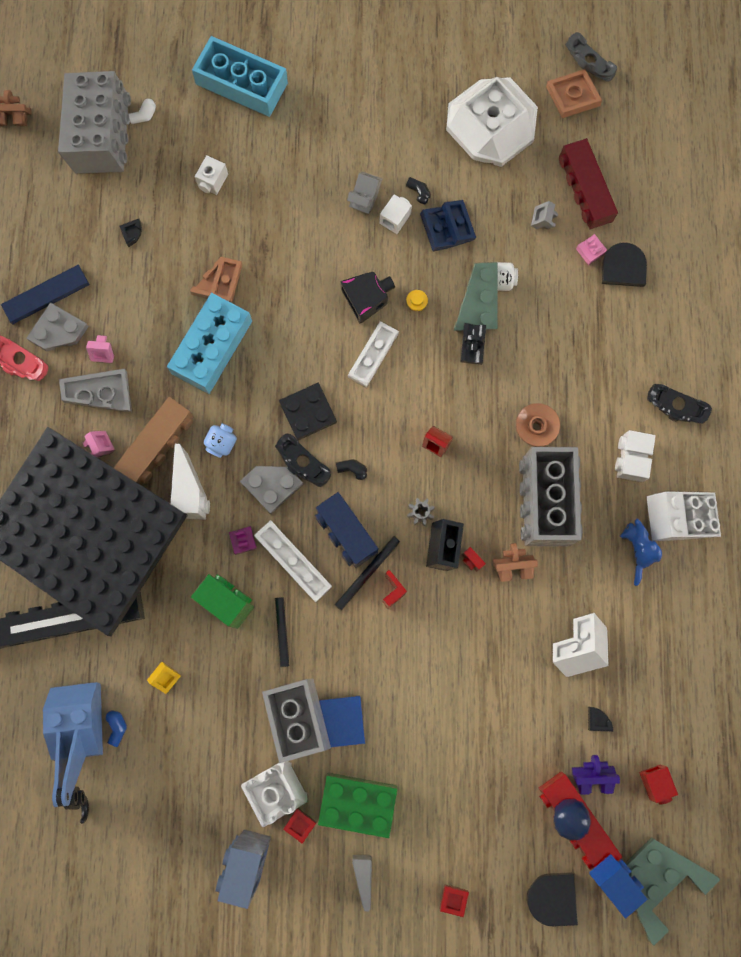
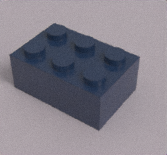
M339 492L316 507V520L323 530L328 528L330 540L336 548L339 546L342 548V557L349 567L353 564L355 568H358L378 554L379 548Z

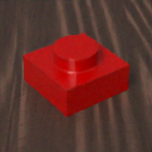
M471 547L462 554L464 557L462 561L470 570L474 569L477 572L486 564Z
M297 808L283 830L303 844L317 822Z
M444 885L439 908L440 912L464 917L469 895L468 890Z

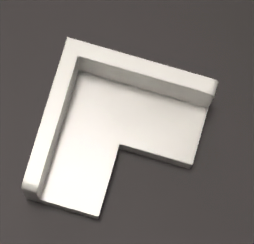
M595 613L573 619L574 638L553 643V663L566 677L608 666L607 627Z

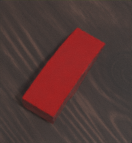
M432 426L424 437L422 447L442 457L451 444L453 436Z

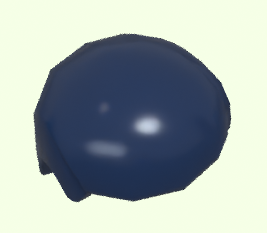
M565 799L555 807L553 821L555 829L561 837L567 840H580L588 834L591 820L589 811L583 802L576 799Z

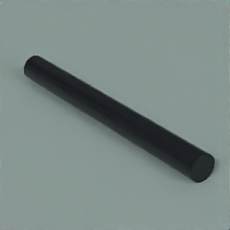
M393 536L335 603L336 607L342 610L400 543L396 537Z

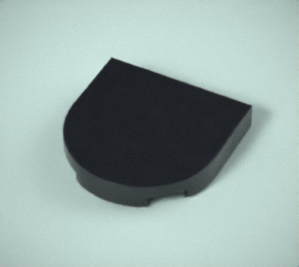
M631 243L613 245L603 258L602 284L645 287L647 261L643 251Z
M572 872L544 874L532 883L527 891V905L531 914L538 922L552 927L578 925L574 874Z

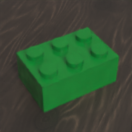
M208 574L191 596L193 600L228 627L236 629L240 627L254 609V606L250 604L252 602L250 597L238 589L233 591L232 589L235 586L218 574L215 577Z
M327 773L318 825L390 838L398 790L397 785Z

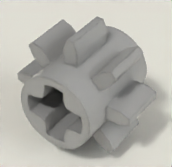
M416 498L415 506L412 504L408 505V508L413 511L407 517L415 519L414 525L417 522H422L426 526L427 518L433 520L434 516L430 514V511H433L435 507H429L427 504L428 499L420 502ZM418 507H421L422 510H426L424 517H421L420 514H416Z

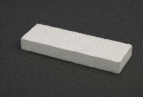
M380 321L350 370L348 378L367 388L397 338L399 331Z

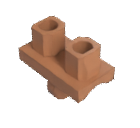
M4 90L3 96H0V103H4L0 104V126H7V115H13V124L15 126H27V115H32L31 108H27L25 104H14L20 103L19 96H13L10 90Z
M516 543L510 544V550L502 551L503 558L493 559V566L501 582L511 581L512 570L519 569L521 579L534 578V567H538L537 559H534L533 555H526V549H518Z

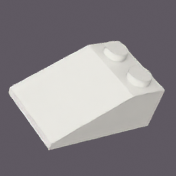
M175 444L171 504L188 514L186 519L206 520V514L210 512V500H207L188 453L180 444Z

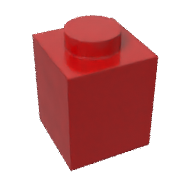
M660 764L639 772L649 800L662 805L671 802L672 797L678 795L667 766Z

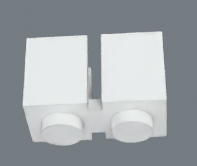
M629 430L620 437L618 449H621V458L618 457L615 463V470L618 471L617 478L645 482L649 479L652 459L648 458V455H653L656 435Z

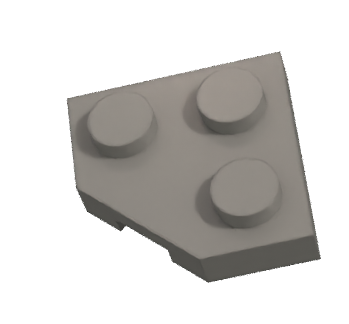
M50 303L26 339L45 351H51L57 347L78 344L89 326L87 323Z
M256 466L240 481L270 514L303 485V482L287 469L288 467Z

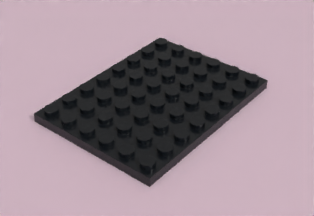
M47 427L0 499V561L99 631L112 637L188 514L58 432Z

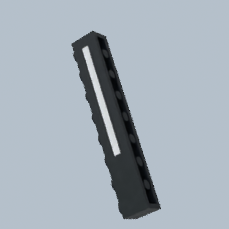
M141 592L137 595L120 624L145 619ZM60 602L51 604V608L43 609L42 606L32 607L28 609V613L20 614V611L5 613L4 618H0V649L97 628Z

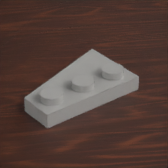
M126 369L59 379L61 400L64 403L132 413Z

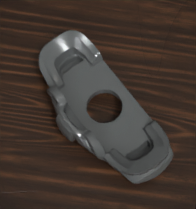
M579 32L569 37L565 45L581 68L586 69L595 77L605 81H611L614 78L617 65L611 61L607 62L587 44V40ZM585 56H593L596 62L588 63L585 60Z

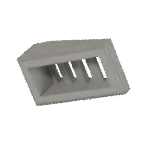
M353 855L352 864L364 911L369 912L371 910L372 857L371 855Z

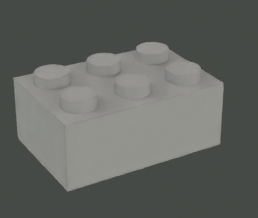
M306 679L262 692L279 763L331 748L314 679Z

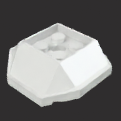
M510 77L481 79L448 104L446 130L473 160L493 163V165L502 167L533 143L538 107Z

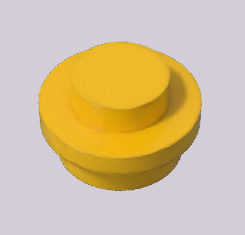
M413 290L407 295V306L413 311H421L427 306L428 297L421 290Z

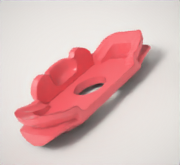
M0 336V366L6 373L37 381L46 376L48 365L43 360L10 339ZM18 352H22L25 355V361L22 364H16L14 361V356Z

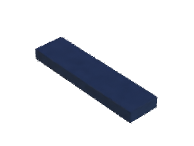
M78 264L2 303L1 306L13 325L48 307L50 303L54 304L90 284Z

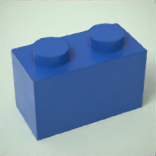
M610 854L589 874L626 919L648 899L641 892L644 886L635 876L630 877L628 875L632 871L622 859L618 862Z

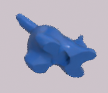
M636 519L635 525L633 523L627 524L620 537L629 540L633 544L636 560L634 585L638 586L642 580L643 569L651 566L654 562H659L662 558V550L655 541L649 540L648 531L641 521Z

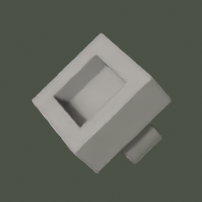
M548 201L536 206L531 226L536 229L555 227L556 224L552 222L553 218L558 217V213L554 211L555 204Z

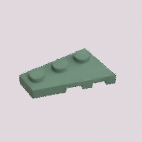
M474 263L454 331L463 330L464 323L486 325V329H498V263Z

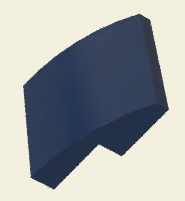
M463 200L444 202L442 207L423 209L420 213L433 252L462 245L476 239Z

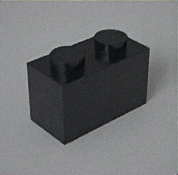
M441 519L432 523L426 567L443 571L458 569L463 523L447 519Z

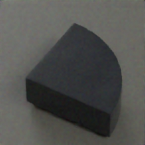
M139 218L120 225L128 247L135 244L141 236L142 223Z
M588 706V730L613 732V725L608 716L600 709Z

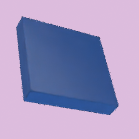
M360 696L319 700L331 747L365 744Z

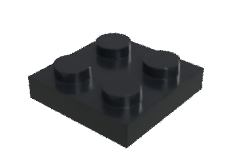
M319 382L279 400L297 440H301L337 423Z

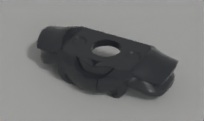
M654 384L648 391L647 400L669 416L668 418L672 421L705 423L711 414L712 408L708 403L680 393L668 386ZM677 397L685 401V406L682 410H676L673 407V400Z
M284 434L277 441L275 448L292 474H296L318 487L325 485L331 477L329 468L321 464L293 435ZM299 456H306L309 459V464L301 467L297 464L296 460Z

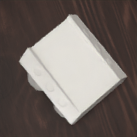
M288 761L272 766L241 785L262 827L275 822L286 814L294 812L298 807L307 803V792L304 791L291 767L292 763Z

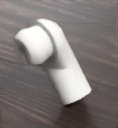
M145 99L139 112L129 113L131 124L146 122L152 118L156 109L152 99Z

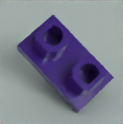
M592 755L591 762H583V767H572V775L578 792L581 795L592 793L593 784H599L601 793L613 794L615 784H620V776L616 774L615 767L608 766L607 761L600 762L598 755Z

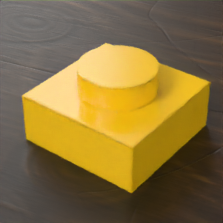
M161 662L147 681L153 687L167 694L181 675L170 666Z

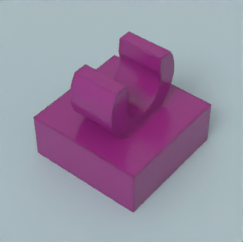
M251 526L229 532L235 555L257 549Z

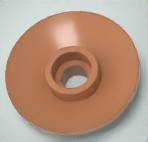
M534 403L520 411L516 419V430L519 437L528 445L542 447L556 439L560 431V420L557 413L548 405ZM533 424H539L540 430H535Z

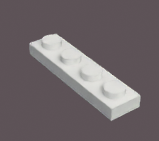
M271 520L254 535L315 602L332 588L330 583Z

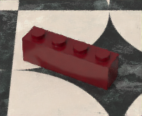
M588 139L564 145L559 155V163L566 171L567 183L573 188L574 200L577 205H580L584 223H587L589 230L612 223L618 211Z

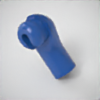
M111 710L106 714V721L112 729L107 743L118 747L127 729V725L120 712Z

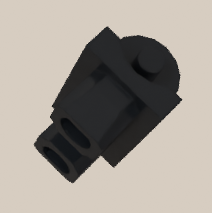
M464 323L460 362L483 364L486 325Z

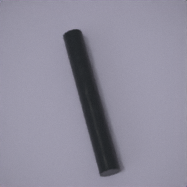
M284 597L275 598L280 667H288L289 654Z

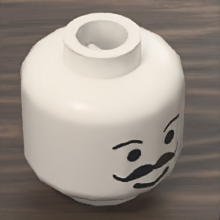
M497 262L498 291H510L513 289V286H517L518 268H514L512 263Z

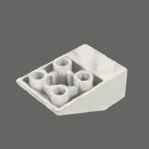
M662 492L646 496L652 541L721 537L715 493Z

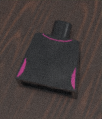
M375 272L365 273L340 282L341 291L359 324L388 304L386 292L395 288L390 276L379 281Z

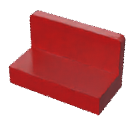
M390 570L385 573V577L395 590L382 601L387 609L407 593L406 589Z

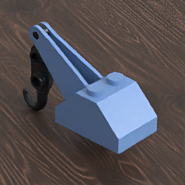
M98 682L50 688L43 707V735L50 758L55 761L52 793L53 806H64L65 810H78L81 807V824L85 823L88 818L89 803L84 790H80L75 785L85 757L103 755L101 684Z

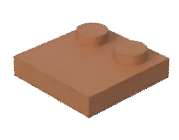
M586 69L547 81L546 88L562 118L601 106L602 99Z

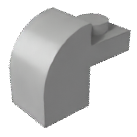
M366 172L359 173L355 188L349 192L347 201H350L349 207L369 214L378 196L383 178Z

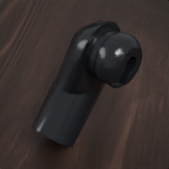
M409 177L406 187L417 191L419 194L417 201L419 203L427 204L428 199L431 198L427 185Z
M351 459L336 462L338 473L351 471L355 474L357 480L366 479L367 468L359 461Z

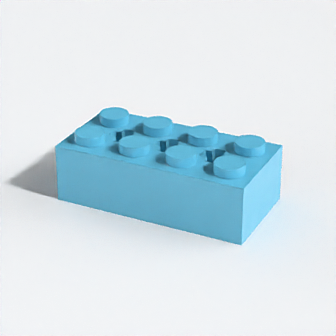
M210 36L192 69L196 85L268 117L271 116L288 84L286 68L213 36Z
M211 293L168 363L167 368L170 373L210 394L252 323L250 313Z

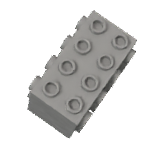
M115 71L64 73L58 153L75 174L124 172V163H127L125 147L128 144L127 125L130 123L128 106L131 105V97Z
M531 447L526 455L523 456V460H520L519 473L523 474V482H520V496L524 498V505L520 506V516L524 518V527H521V540L525 541V546L570 547L581 541L583 529L581 524L582 504L580 501L581 480L579 478L580 457L578 456V447Z

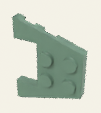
M652 837L625 863L632 871L628 875L630 877L635 876L644 886L641 892L648 900L636 911L645 929L646 936L653 946L669 930L652 910L686 876L705 895L720 881L716 875Z

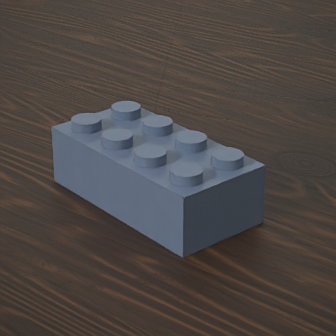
M243 830L240 836L236 835L235 840L233 839L232 844L226 849L222 865H225L226 868L223 870L222 875L219 876L215 892H219L217 901L245 909L249 908L260 883L271 836Z

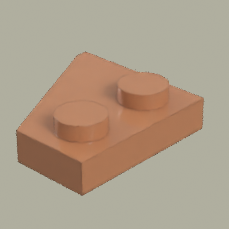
M220 257L214 263L213 268L203 275V279L199 284L191 288V295L208 299L209 295L213 293L232 303L243 266L242 261Z

